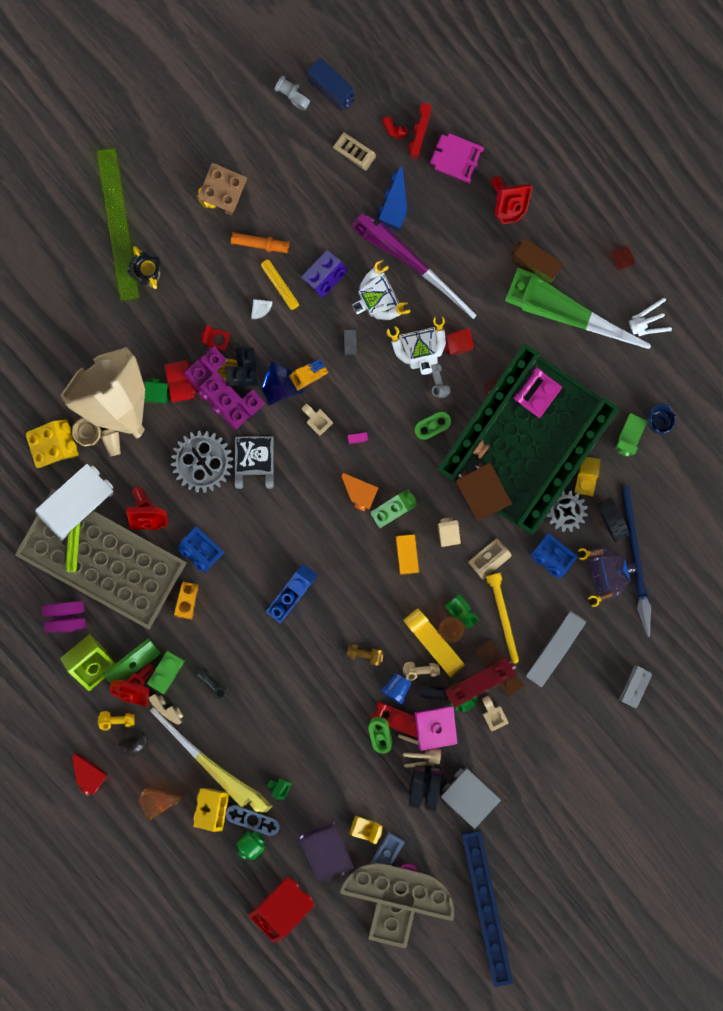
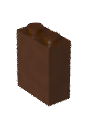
M526 239L522 243L518 241L511 253L513 255L511 261L523 269L536 274L548 284L552 283L564 264Z
M485 462L475 466V471L470 474L468 471H465L458 475V480L455 481L476 522L512 504L491 463L486 465Z

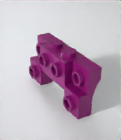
M213 346L182 374L197 389L198 396L211 405L210 409L216 415H220L233 430H237L265 402L253 389L248 390L240 398L230 386H226V381L217 370L227 360Z

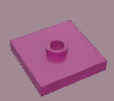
M453 706L415 712L420 751L457 744Z

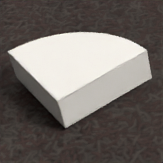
M253 299L251 319L265 316L270 311L273 302Z

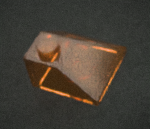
M155 787L152 790L147 788L140 793L141 797L138 799V802L149 822L180 801L184 795L182 792Z

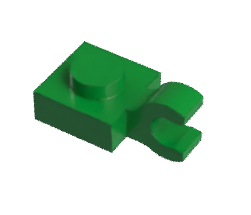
M460 594L445 605V608L456 621L461 619L468 629L479 620L475 614L469 613L471 607Z

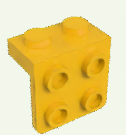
M67 419L52 421L26 433L31 454L37 468H42L59 460L79 456Z

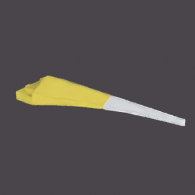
M154 707L150 709L153 715L241 808L250 801V805L257 812H268L273 807L260 792L228 773L198 750Z

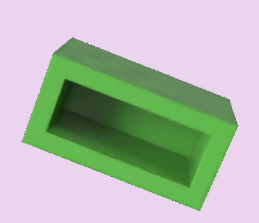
M170 650L167 651L147 684L165 694L186 660Z

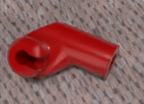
M390 116L382 119L389 136L397 139L405 138L408 133L405 126H395Z

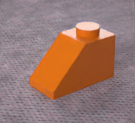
M343 473L342 479L351 502L355 503L354 507L362 511L370 509L378 487Z

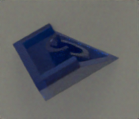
M273 361L262 386L269 406L304 392L303 388L297 391L289 377L293 372Z

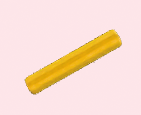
M270 260L262 262V269L290 310L296 309L299 306L298 301Z

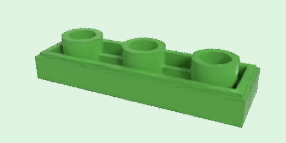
M148 638L103 673V675L110 684L116 680L127 681L134 673H137L161 653Z

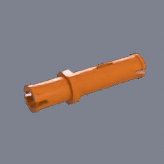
M232 233L231 244L266 249V252L288 253L289 241L275 240L273 237L263 238Z

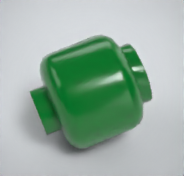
M248 831L237 842L239 849L237 853L244 860L246 858L255 860L265 849V839L256 831Z

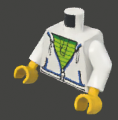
M384 260L376 262L375 267L366 274L360 284L359 296L362 300L352 304L357 315L367 310L371 317L391 320L401 314L410 313V310H403V306L408 303H399L386 276L382 273L389 268L388 266L383 269L381 268V263Z
M436 317L434 318L433 322L437 326V330L433 327L399 335V339L397 337L399 329L394 326L396 331L394 336L387 329L388 337L393 340L391 343L395 355L405 364H409L411 369L420 368L421 374L424 375L431 373V365L438 363L437 357L442 355L446 345L445 330L443 329L445 319L442 317L443 323L437 325L435 322Z

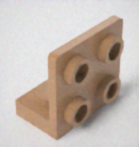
M212 163L198 199L226 210L225 213L232 216L247 177Z

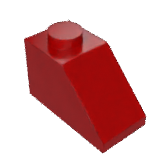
M470 328L446 335L444 350L449 352V356L472 352L474 345Z
M75 753L72 758L77 785L80 786V790L86 795H94L109 774L79 753Z

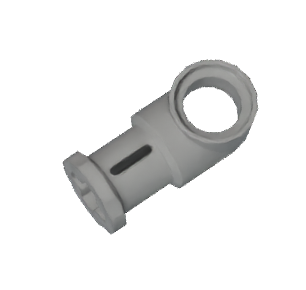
M282 75L274 90L287 95L291 103L301 110H306L310 103L308 98L297 92L299 85H294Z

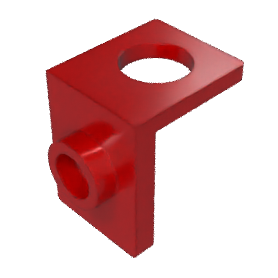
M206 325V329L202 330L200 341H203L204 347L211 348L215 346L217 350L227 351L230 333L212 329L211 326ZM216 335H222L225 338V342L220 346L214 343Z

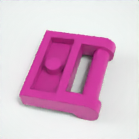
M534 367L531 371V376L519 392L513 395L512 399L540 418L562 389V386L545 375L540 369ZM538 378L541 379L543 382L529 401L524 400L525 395Z

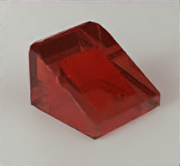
M629 246L611 253L617 271L636 264Z

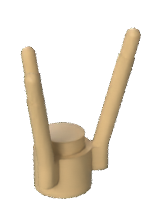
M401 734L398 735V738L418 745V740ZM428 749L424 751V754L403 753L404 757L424 758L425 761L404 764V767L440 764L441 749Z

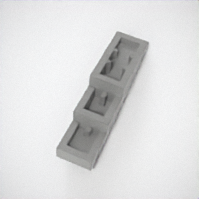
M570 611L550 638L549 643L538 656L537 661L531 667L526 677L542 687L587 621L573 611Z

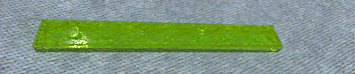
M116 148L97 151L120 301L140 299L138 283L127 271L129 263L133 258Z

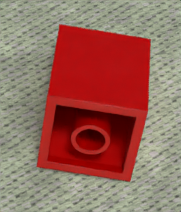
M287 877L247 916L275 943L285 938L315 904L307 893H303L299 889V885L295 880Z

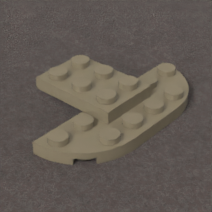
M385 863L363 865L346 878L340 890V894L377 903L368 940L406 949L415 912L453 921L454 918L453 901L449 891L442 882L429 874Z

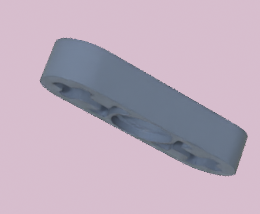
M231 805L226 810V818L231 823L269 836H273L279 831V821L271 816L245 807L241 808L239 805ZM237 809V813L243 815V811L247 812L244 817V823L240 822L241 817L231 818L232 814L229 811ZM250 815L258 817V823L254 826L247 822V818ZM262 818H265L264 823L270 824L272 821L276 829H272L270 832L267 826L263 825L262 829L258 827L261 824Z

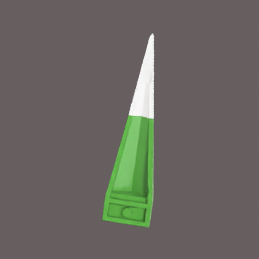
M517 268L505 299L506 302L521 307L523 311L647 349L651 347L649 343L620 329L581 306L536 274Z

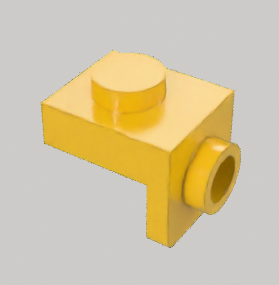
M355 815L349 834L377 844L382 834V825Z

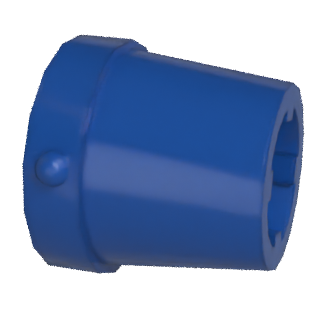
M395 673L386 686L382 688L381 692L395 702L402 704L411 682Z

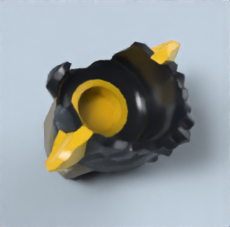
M134 246V256L129 263V268H127L128 274L140 284L157 289V281L160 278L159 257H152Z

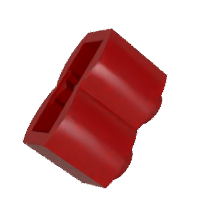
M187 360L165 364L172 403L195 399L194 394L198 392L182 374L192 365L188 364Z

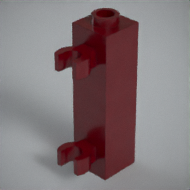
M504 657L445 689V692L453 707L456 708L516 675L514 673L516 667L512 659L507 660Z

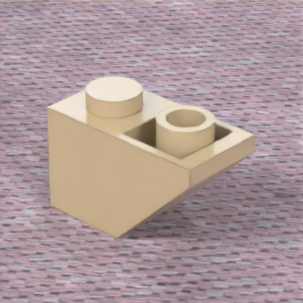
M453 517L441 519V523L437 524L441 547L461 544L458 520L453 521Z

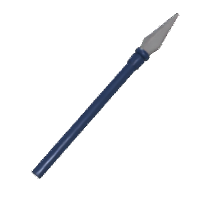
M628 485L621 488L637 583V609L647 637H650L651 605L646 594V586L644 585Z

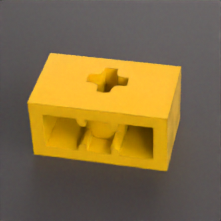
M200 788V792L197 795V809L193 817V827L213 832L223 831L229 794L211 788Z

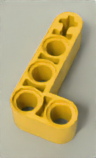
M419 608L403 619L450 678L465 666Z

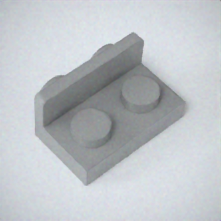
M634 666L619 701L637 708L652 673Z

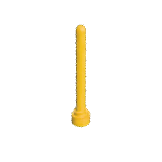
M501 572L487 575V583H490V587H493L510 658L516 664L519 658L500 588Z

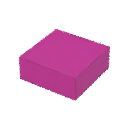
M367 433L348 435L349 444L367 442Z

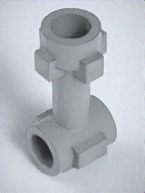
M438 362L431 365L432 372L429 373L433 375L435 382L432 394L435 397L445 398L450 394L451 390L448 385H443L440 375L442 368Z

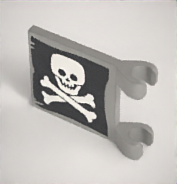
M235 437V487L237 489L243 488V475H266V488L272 489L274 487V437Z

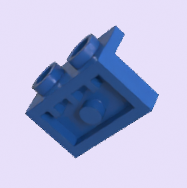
M195 527L178 546L180 553L185 558H189L194 563V566L204 573L224 554V551L198 527Z
M549 533L545 535L536 549L530 554L537 564L545 567L551 575L558 579L567 573L578 558L576 554Z

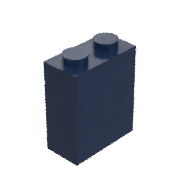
M319 58L307 71L308 81L341 111L344 108L348 109L355 101L353 99L354 88L324 60Z

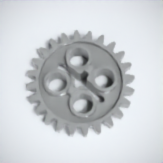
M198 431L197 436L191 432L190 439L184 436V443L177 442L180 448L173 449L177 452V455L171 456L176 460V462L171 463V466L177 467L173 473H179L176 480L183 479L181 485L185 486L188 483V490L195 487L197 493L200 488L206 493L207 487L214 491L213 485L215 484L220 488L219 481L227 482L224 476H230L231 474L227 469L233 468L232 465L228 464L233 458L227 456L232 451L225 450L228 444L221 445L223 438L215 440L216 434L214 433L209 437L208 431L205 432L204 436H202L201 431ZM206 443L210 449L207 453L202 454L199 448L202 444ZM192 448L196 449L201 458L207 459L205 464L213 473L212 476L207 473L202 465L198 466L199 460L193 453ZM188 454L194 457V461L190 465L184 463V457ZM212 460H220L221 465L218 469L211 468L210 463ZM198 470L204 471L205 477L203 480H196L195 473Z

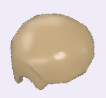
M81 418L73 425L72 435L80 445L92 446L101 437V427L92 424L85 418Z

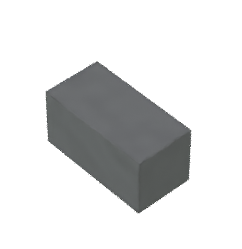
M344 330L345 355H357L356 330Z

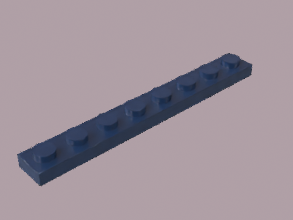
M481 830L463 833L462 839L493 985L498 987L512 984L511 971Z

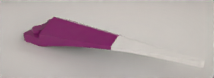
M362 213L351 225L364 240L391 254L426 278L472 319L477 316L382 221L376 227L374 220L369 215L365 216Z

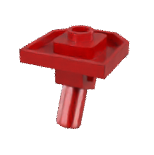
M495 176L491 179V183L498 193L495 197L497 203L494 215L502 224L518 222L527 212L533 186L523 184L506 187L500 176Z
M135 487L132 490V494L136 500V507H127L130 529L159 530L167 526V511L153 507L150 498L147 499L143 488Z
M148 663L138 674L134 673L127 681H112L110 693L127 703L147 707L149 688L145 687V682L153 675L156 670L155 667Z

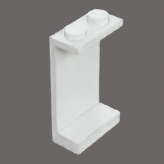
M86 464L35 510L36 514L62 541L108 496L111 497L113 495V486L108 480L105 479L103 481L98 476L100 472L93 465L90 467Z

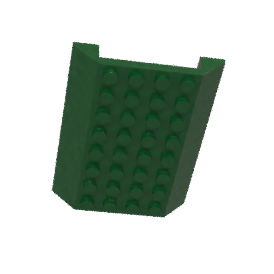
M524 343L437 470L456 484L455 481L458 480V475L465 471H468L469 474L474 472V467L482 462H485L486 465L491 463L512 503L497 511V513L517 527L534 535L620 408L606 398H600L539 356V352ZM534 367L540 369L545 375L562 386V389L540 418L512 399L513 395L519 392L531 376V371ZM538 378L525 395L524 400L529 401L543 382L541 379ZM483 440L484 444L490 445V447L478 459V455H473L472 453Z

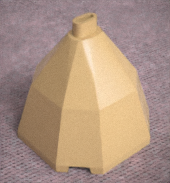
M127 347L98 355L93 359L95 362L93 366L87 370L81 368L75 373L60 396L68 408L92 424L133 434L137 439L145 430L142 426L145 387L136 358Z

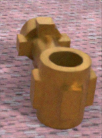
M355 644L348 646L347 656L350 659L355 660L356 656L367 658L370 664L378 666L383 660L384 654H382V649L372 648L371 651L357 649L358 645Z

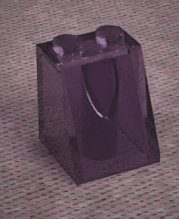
M337 822L301 836L300 843L317 882L322 880L325 883L332 880L333 875L340 873L342 876L351 872L354 864Z

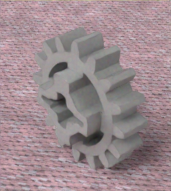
M569 490L568 495L563 491L551 508L550 513L547 514V517H552L549 523H556L555 529L561 526L562 532H565L566 528L572 532L573 526L579 529L578 523H585L582 517L588 516L584 512L588 507L582 505L585 501L584 499L578 500V493L572 496V491ZM565 498L570 499L568 503L561 504L559 502ZM576 503L580 509L579 515L575 512ZM559 506L563 508H568L570 506V511L572 512V514H574V516L569 514L563 516L564 512L561 508H559ZM554 508L559 511L558 519L554 515ZM568 519L575 520L573 523L563 524Z

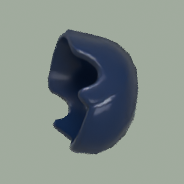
M661 403L649 411L647 423L654 433L663 435L674 428L676 415L671 410L670 405Z

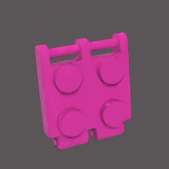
M450 133L448 137L441 135L436 148L442 150V152L435 150L430 164L436 166V171L470 183V177L474 167L476 168L478 165L476 162L484 147ZM475 150H477L473 161H471ZM471 166L467 177H465L468 167Z

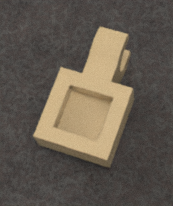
M308 404L301 408L310 418L306 423L319 436L333 424L321 409L316 413Z
M489 696L482 698L487 709L483 716L491 732L509 723L500 705L494 707Z

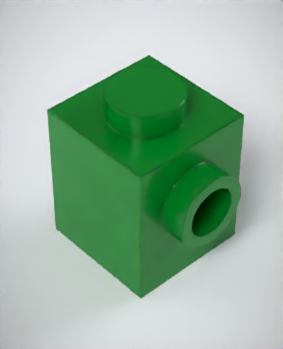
M150 379V382L144 383V402L168 404V384L161 383L159 379Z

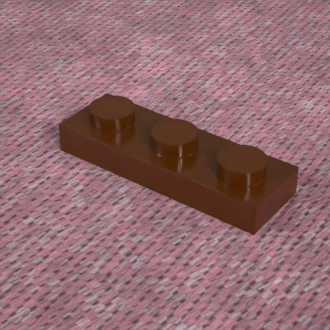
M491 639L475 650L486 666L504 658ZM514 675L500 683V686L510 697L524 687V684L517 675Z

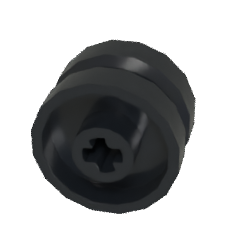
M415 765L413 777L410 780L408 807L418 809L421 806L422 797H425V809L436 811L442 769L431 768L428 779H425V766Z

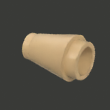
M112 429L102 430L101 439L110 457L121 454L119 431Z

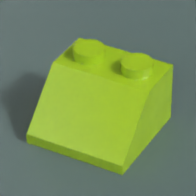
M91 634L60 658L67 671L88 691L105 679L103 673L116 664Z

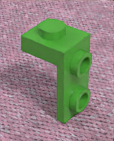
M629 414L615 445V449L619 450V454L626 457L635 455L638 449L636 446L647 423L646 420Z
M407 489L371 511V515L378 527L382 528L418 505L413 494Z

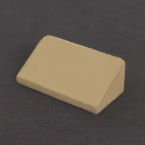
M496 538L468 563L483 580L512 555L501 541Z

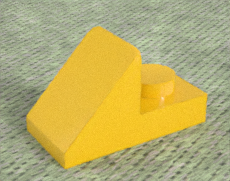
M586 457L578 469L574 493L593 497L596 480L599 477L600 459Z

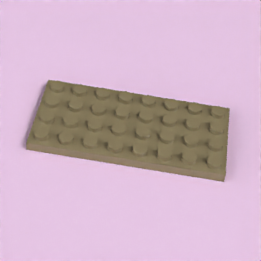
M52 488L47 499L51 495H53L57 490ZM92 511L80 522L76 572H66L65 570L68 536L62 541L38 515L15 556L149 630L187 564L184 560L95 511Z

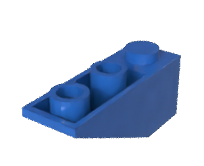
M400 167L398 171H394L391 181L394 182L392 188H387L384 199H386L384 207L380 206L377 213L379 223L382 221L386 226L400 231L407 214L403 167Z
M303 563L267 609L266 613L281 624L317 578L318 574Z

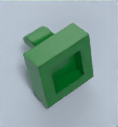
M279 778L278 782L270 780L267 787L274 790L271 795L272 797L285 800L292 782Z

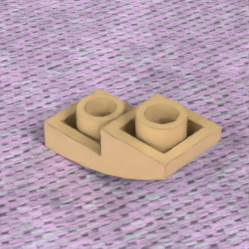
M156 693L148 698L164 717L178 725L183 722L181 718L184 716L180 709L174 706L166 709L165 705L167 703L162 695L158 696Z

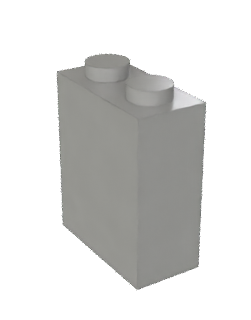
M467 767L464 769L460 768L453 775L455 779L450 784L447 782L440 791L442 793L440 797L475 829L501 799Z

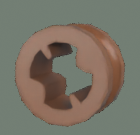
M482 440L472 454L478 455V459H480L490 445H485Z

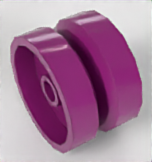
M84 601L41 606L42 616L55 617V620L43 623L44 633L73 632L74 629L87 628L86 618H73V614L85 611Z

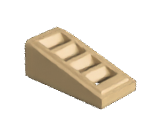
M344 132L333 146V149L365 171L376 158V154ZM347 140L350 141L344 150L341 149ZM353 145H355L354 149L349 154V150L352 148ZM361 149L362 151L360 152L358 157L355 158L356 154Z

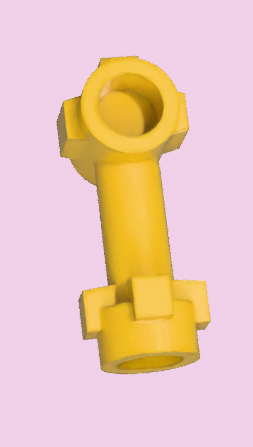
M102 711L98 716V725L102 730H109L111 724H125L126 727L134 726V714L125 713V716L111 717L110 712Z

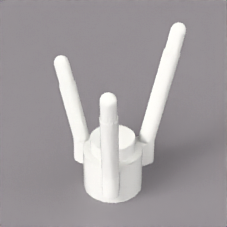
M665 298L657 301L638 315L632 316V320H629V325L634 335L642 336L644 334L672 330L671 327L645 330L648 328L647 323L664 317V313L646 320L644 317L641 318L665 302Z

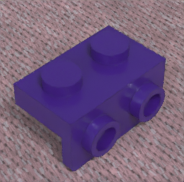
M327 250L301 278L321 297H324L344 277L348 269L337 257Z

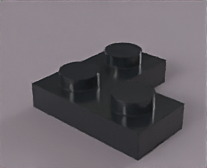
M236 348L237 366L225 367L226 386H258L254 348Z

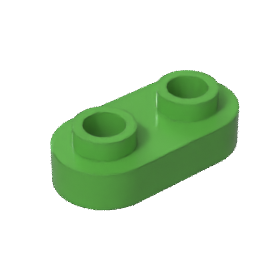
M438 412L417 423L415 434L421 440H428L447 430L451 424V418L445 412ZM438 419H444L445 424L439 425ZM422 427H426L428 429V432L426 434L421 433Z
M375 717L370 721L369 734L373 749L378 753L384 754L389 752L392 747L389 724L384 718Z

